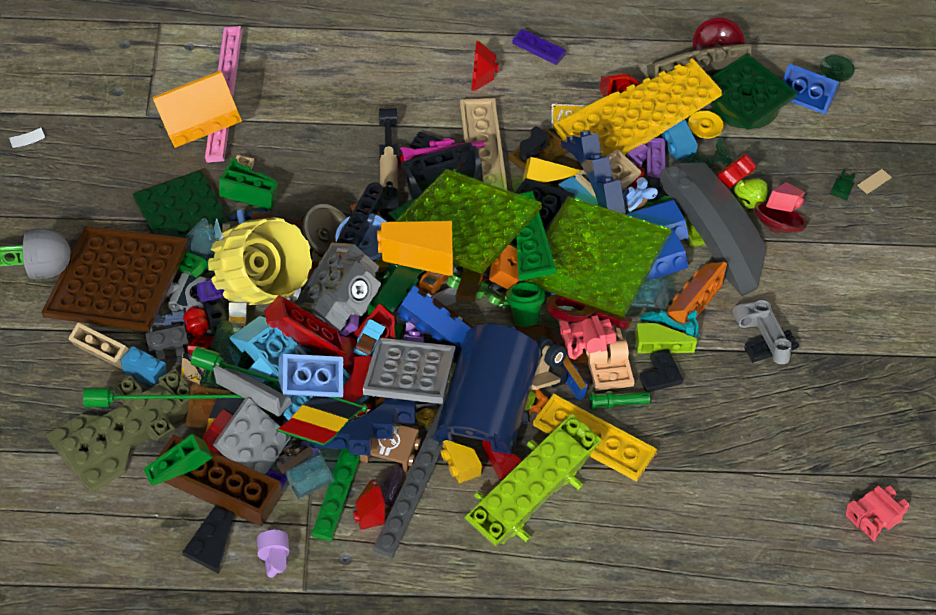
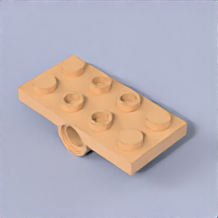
M614 325L611 326L616 334V343L608 344L607 351L601 352L599 350L594 353H588L587 349H585L595 391L634 386V378L628 360L627 341L623 340L620 328Z

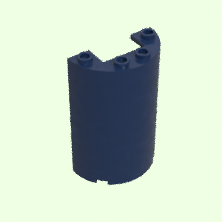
M488 322L470 328L465 335L433 439L440 442L445 440L454 442L455 435L490 441L493 452L512 455L541 355L538 343L517 331L513 326L505 327Z

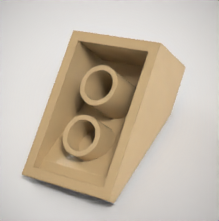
M617 149L607 156H609L612 176L614 179L621 181L623 192L641 174V171ZM583 169L576 174L575 179L596 198L589 178Z

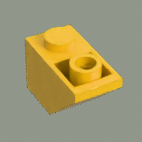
M449 440L443 441L442 458L448 462L450 474L452 477H456L458 483L481 476L482 464L474 449Z

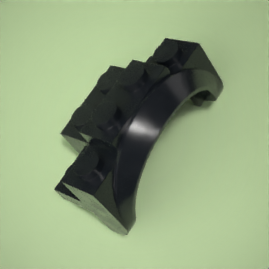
M471 142L401 162V167L407 179L408 191L412 199L420 197L422 200H431V202L449 200L466 193L471 186L483 183L480 156L476 146H472Z

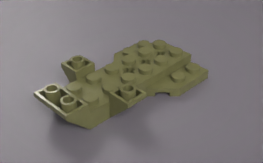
M176 369L158 378L159 383L143 393L142 388L131 375L114 384L118 395H197ZM120 399L122 405L104 416L80 414L49 432L46 436L91 494L126 473L127 462L132 448L147 439L159 441L174 432L175 428L172 424L185 416L196 399Z

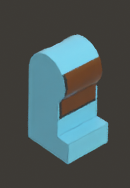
M370 319L367 320L352 353L358 356H370L385 327Z

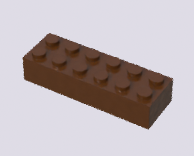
M173 434L157 459L184 439ZM210 451L213 458L199 468L164 481L168 485L213 505L221 506L259 526L264 524L282 496L280 481L213 451Z

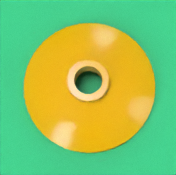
M698 111L690 116L688 126L694 135L710 139L721 134L723 121L713 112Z

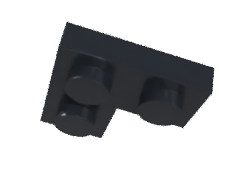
M669 349L651 353L650 359L655 370L643 372L639 375L645 392H653L683 383V378Z

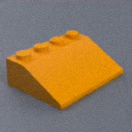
M222 71L215 72L153 97L174 148L242 122Z

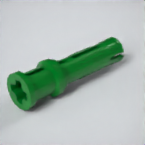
M606 391V393L595 394L590 392L589 405L590 409H595V407L611 409L617 405L650 404V393L613 394L610 391Z

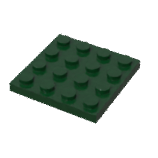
M202 170L132 193L133 199L151 233L155 235L188 238L191 240L213 232L216 218L220 229H222L223 223L230 221Z

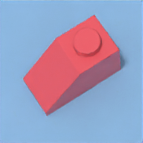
M785 182L772 191L766 206L792 212L802 206L805 192Z

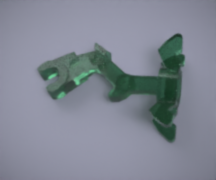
M719 138L715 154H718L717 156L707 158L699 156L698 153H691V157L685 158L681 163H706L709 168H712L713 164L718 162L728 166L734 161H732L729 150L723 145V139Z

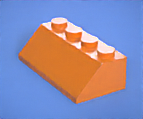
M727 263L705 264L701 270L698 269L692 281H688L685 284L682 293H678L674 297L671 306L667 305L664 309L668 316L674 321L683 324L689 322L687 316L692 311L696 310L698 316L722 287ZM663 322L664 325L671 328V326Z

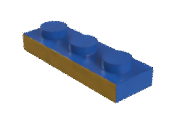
M566 352V357L563 361V365L568 371L566 383L579 401L585 398L588 385L586 380L581 378L576 365L571 363Z

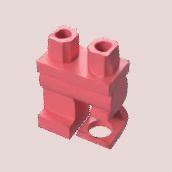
M596 315L592 316V319L587 318L582 322L568 324L566 321H559L561 339L571 359L578 358L583 353V349H587L588 353H594L599 350L603 352L607 351L608 344L616 343V334L612 330L609 319L600 321Z
M890 485L883 489L877 486L874 488V491H870L857 502H850L847 505L846 517L856 527H860L872 541H876L883 527L890 530L896 524L902 522L903 515L909 509V503L905 499H900L896 502L893 499L896 496V492Z

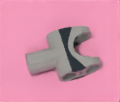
M182 273L178 282H172L167 292L166 298H170L167 304L168 308L173 312L184 311V313L191 307L205 309L204 305L193 297L198 295L197 283L210 280L201 276L195 278Z

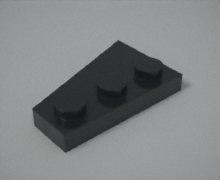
M215 505L182 551L183 556L219 574L234 513Z

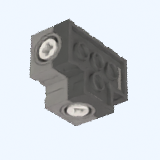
M331 243L294 304L334 329L341 331L346 325L349 316L355 314L362 316L367 311L372 298L377 294L381 283L374 277L379 266L355 244Z

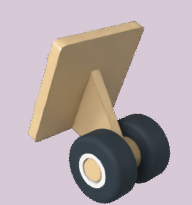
M545 336L539 337L536 340L541 350V355L531 386L532 390L552 386L553 384L560 383L561 378L549 372V367L556 368L563 363L566 357V349L560 344H553L552 340Z

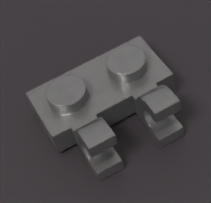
M184 325L145 333L150 354L156 353L157 359L165 362L166 365L164 351L175 349L178 362L182 361L183 347L188 346Z

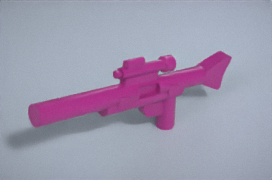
M444 138L443 141H430V147L411 149L401 147L400 151L404 156V161L415 156L431 154L466 143L451 145L455 140ZM484 141L471 142L472 146H476V148H485Z

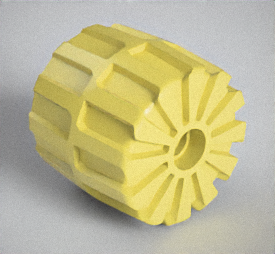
M282 218L249 220L231 227L221 233L224 238L220 241H215L210 249L215 252L214 258H209L208 260L209 271L215 272V276L212 277V283L217 290L224 289L223 296L231 302L247 303V305H265L272 303L279 294L288 298L294 295L298 288L305 285L308 280L309 270L312 269L311 247L308 240L304 238L300 232L301 230L295 224L291 225Z

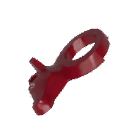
M555 294L547 299L546 309L550 315L566 322H582L587 318L597 315L600 321L609 319L611 325L626 329L629 328L633 320L619 306L618 302L613 300H596L571 294ZM558 306H570L580 311H568Z

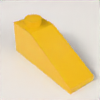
M530 157L527 159L522 180L524 181L526 178L546 184L569 179L572 176L576 177V174L582 170Z

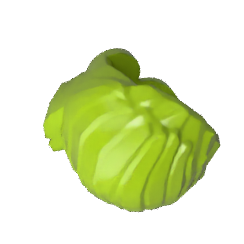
M760 178L740 180L734 188L736 199L744 210L754 208L757 202L766 201L769 192L767 183ZM740 198L748 200L751 204H748L745 200H742Z

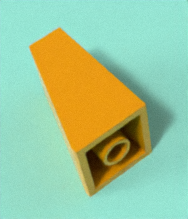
M452 221L381 222V230H377L378 253H382V261L453 276Z

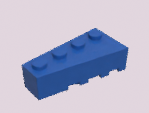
M413 286L396 312L399 314V318L407 323L410 321L416 325L415 328L422 333L427 332L435 342L455 346V354H460L465 335L470 327L457 317L452 319L448 310L444 307H436L432 302V298L428 295L421 296L417 293L419 289Z

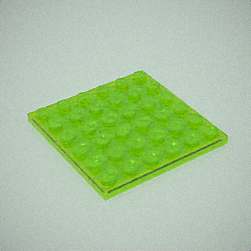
M446 169L395 222L452 221L453 263L482 274L542 209L541 202Z
M568 196L546 232L556 267V274L522 280L520 282L534 283L548 292L625 317L668 241L671 229Z

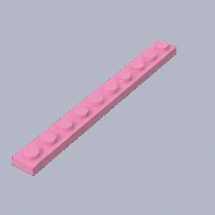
M241 26L224 28L218 71H222L232 97L234 96L242 38ZM229 127L208 135L205 154L207 163L225 161Z

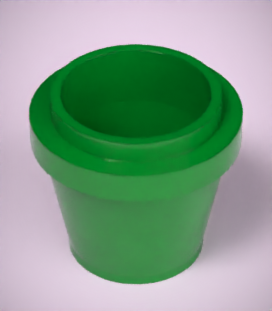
M518 283L506 292V300L510 304L513 322L516 325L529 327L537 324L539 321L541 306L545 300V291L534 283Z

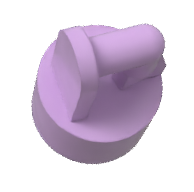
M279 529L263 531L257 536L258 557L265 560L267 576L273 578L277 573H282L286 569V557L289 555L288 534Z

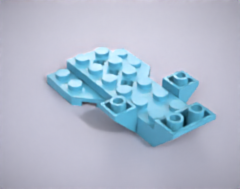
M261 316L230 337V340L242 353L246 351L255 361L248 370L278 379L279 358L283 354L307 355L311 351L309 347L301 346L291 336H285L276 327H270L266 322V318ZM343 368L344 386L350 379V375ZM246 374L263 384L269 382L268 380ZM286 395L291 398L292 402L284 411V416L289 421L297 410L313 396ZM363 395L356 404L367 402L370 398L369 395Z

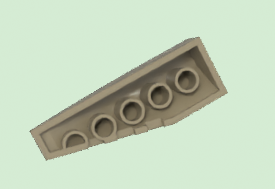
M751 44L716 46L682 53L647 65V76L650 80L654 79L662 71L667 73L674 70V66L678 64L683 66L690 63V59H694L706 73H710L727 67L746 53L751 56Z

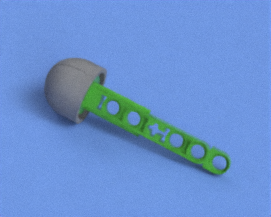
M29 229L24 234L23 245L0 246V266L25 265L30 279L55 277L65 270L70 260L68 242L59 232L52 229ZM12 253L15 258H8L5 254Z

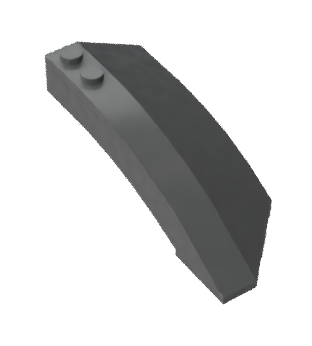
M676 163L662 169L659 185L675 201L676 205L692 223L716 262L727 263L724 277L741 296L757 290L766 246L751 219L734 195L706 163Z

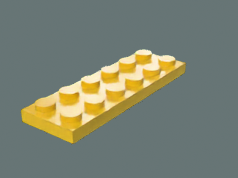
M553 394L533 421V426L550 435L566 418L573 414L602 439L590 457L637 482L656 455L657 449Z

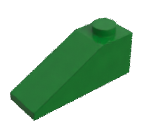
M191 434L146 466L144 472L150 485L154 486L193 471L213 457L206 442Z

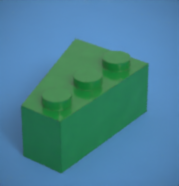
M233 157L219 179V196L272 210L278 199V182L261 172L257 174L248 165L243 166L237 163V159Z

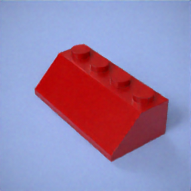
M280 294L264 310L266 322L270 327H276L287 337L291 336L301 346L309 347L316 355L344 357L346 355L338 330Z

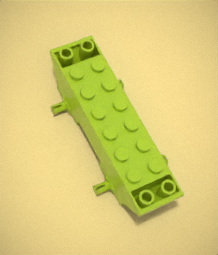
M571 414L540 445L531 439L527 446L533 451L487 496L478 490L474 497L480 503L464 519L494 546L501 543L505 544L511 537L516 535L526 543L532 536L522 529L524 524L562 486L570 483L577 490L582 488L584 484L575 475L601 443L602 439Z

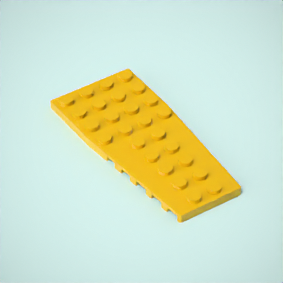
M690 59L688 64L683 66L678 64L670 72L665 73V71H662L654 79H644L643 83L636 87L633 84L626 87L627 91L622 93L617 91L553 123V129L562 140H566L567 136L580 135V131L591 130L592 133H598L602 155L607 156L618 149L625 156L634 148L646 144L722 96V90L694 59Z

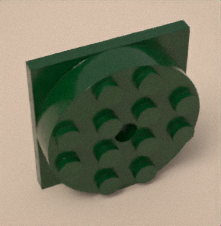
M748 53L710 77L722 90V96L710 103L714 113L729 126L747 130L761 128L770 124L777 117L780 108L795 99L798 94Z

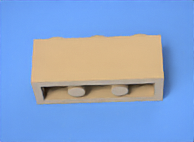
M77 323L68 338L76 347L122 369L121 359L130 350L125 345L80 323Z

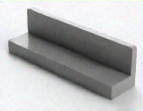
M217 365L213 368L217 384L245 399L250 398L256 405L277 416H280L292 404L290 397L282 395V393L242 372L230 368L222 369Z

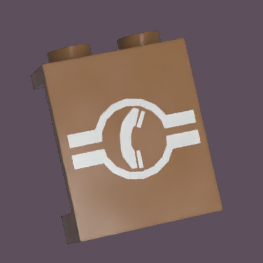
M395 424L393 439H372L370 455H360V461L368 463L372 455L402 463L403 472L407 473L409 466H412L415 460L414 451L420 447L421 438H418V429Z

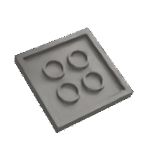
M246 398L215 440L213 446L226 458L265 475L291 436L276 431L280 426L250 398Z

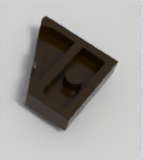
M290 444L283 449L284 452L279 454L277 468L283 474L314 454L310 446Z

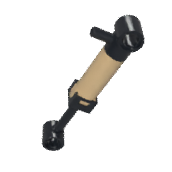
M379 108V126H385V144L379 145L380 184L383 187L384 201L380 207V215H388L390 211L399 207L398 144H392V126H397V108Z

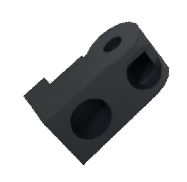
M538 126L532 128L531 136L520 143L519 157L525 161L530 157H536L549 145L550 134Z
M220 298L205 301L204 305L211 335L228 333V321Z

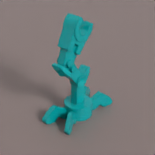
M660 310L659 313H655V311L644 312L640 317V321L646 320L648 321L647 323L657 324L662 321L671 326L673 330L686 331V334L689 336L700 337L696 310L688 314L689 322L684 324L674 321L663 310Z

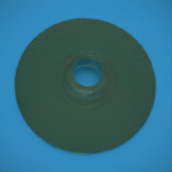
M831 55L821 61L820 71L825 77L843 82L853 76L854 65L843 56Z

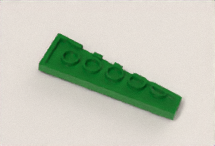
M531 191L516 194L515 213L519 281L556 274V267L534 193Z

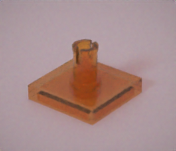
M191 386L190 395H231L232 393L230 390ZM189 399L186 426L207 429L208 419L216 399Z

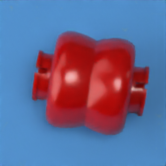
M191 307L184 313L183 320L187 333L193 336L205 334L209 329L207 312L199 307Z

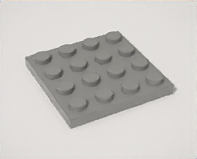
M379 338L375 345L363 386V395L443 404L455 356V346Z

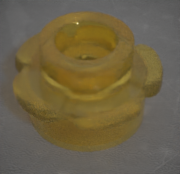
M428 408L420 410L416 416L418 419L417 423L420 426L431 427L435 419L434 412Z

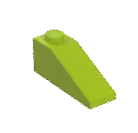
M637 323L635 340L637 353H655L669 349L670 353H695L697 338L657 323Z

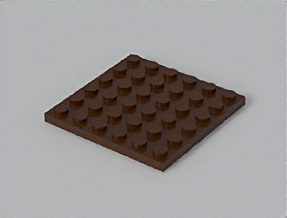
M85 226L70 255L67 267L61 273L41 312L43 317L149 332L190 245L189 239Z

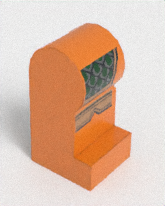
M427 271L422 276L419 287L435 294L449 276Z

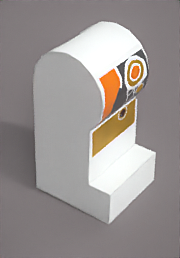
M229 303L230 340L233 334L247 325V303Z

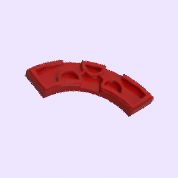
M372 356L353 357L352 374L343 386V397L337 398L356 403L363 396V386Z

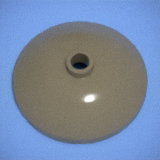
M328 204L316 205L307 211L303 219L304 237L308 240L311 249L322 257L329 249L331 243H336V231L339 225L346 219V216L334 206Z

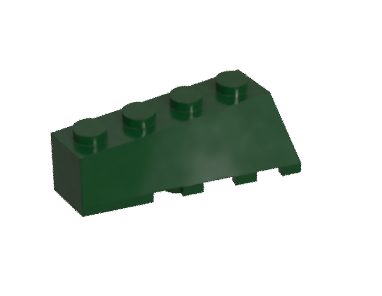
M388 263L387 269L379 276L381 285L370 304L374 308L380 304L388 312L393 313L407 296L406 290L417 284L419 281L418 275L425 270Z

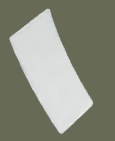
M42 128L23 135L9 137L12 147L15 148L37 142L45 138Z

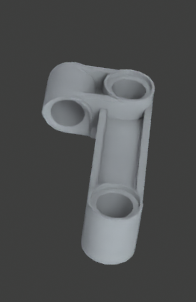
M758 300L756 302L739 304L733 309V316L741 328L758 326L773 355L774 362L786 364L790 361L791 342L784 335L768 301Z

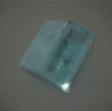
M203 218L186 235V238L190 242L188 247L189 253L204 258L208 262L209 258H214L215 252L210 249L213 243L219 241V239L214 238L215 231L213 225H209L206 218ZM207 266V267L205 268V271L203 272V274L208 273V272H212V271H209V268H208V266Z
M630 278L619 301V306L666 309L671 298L667 280Z
M320 449L314 451V454L285 472L298 499L335 481Z

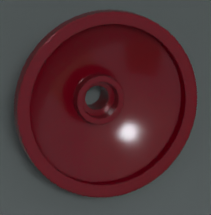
M712 18L703 22L697 28L692 44L694 51L715 47L716 44L721 46L745 44L741 29L733 21L725 18Z
M768 201L757 202L754 206L756 216L774 233H798L807 227L806 219L796 211L789 212L769 208L766 206Z

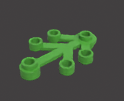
M453 273V276H449L446 284L454 289H458L462 276ZM482 280L477 298L489 297L488 301L492 304L509 309L510 304L506 300V294H498L489 288L491 285L489 282Z

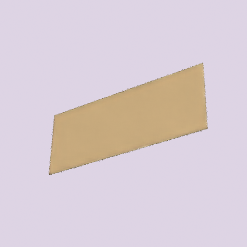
M881 169L857 186L868 194L892 177Z

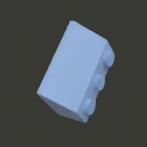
M283 354L279 358L278 379L282 395L343 397V357Z

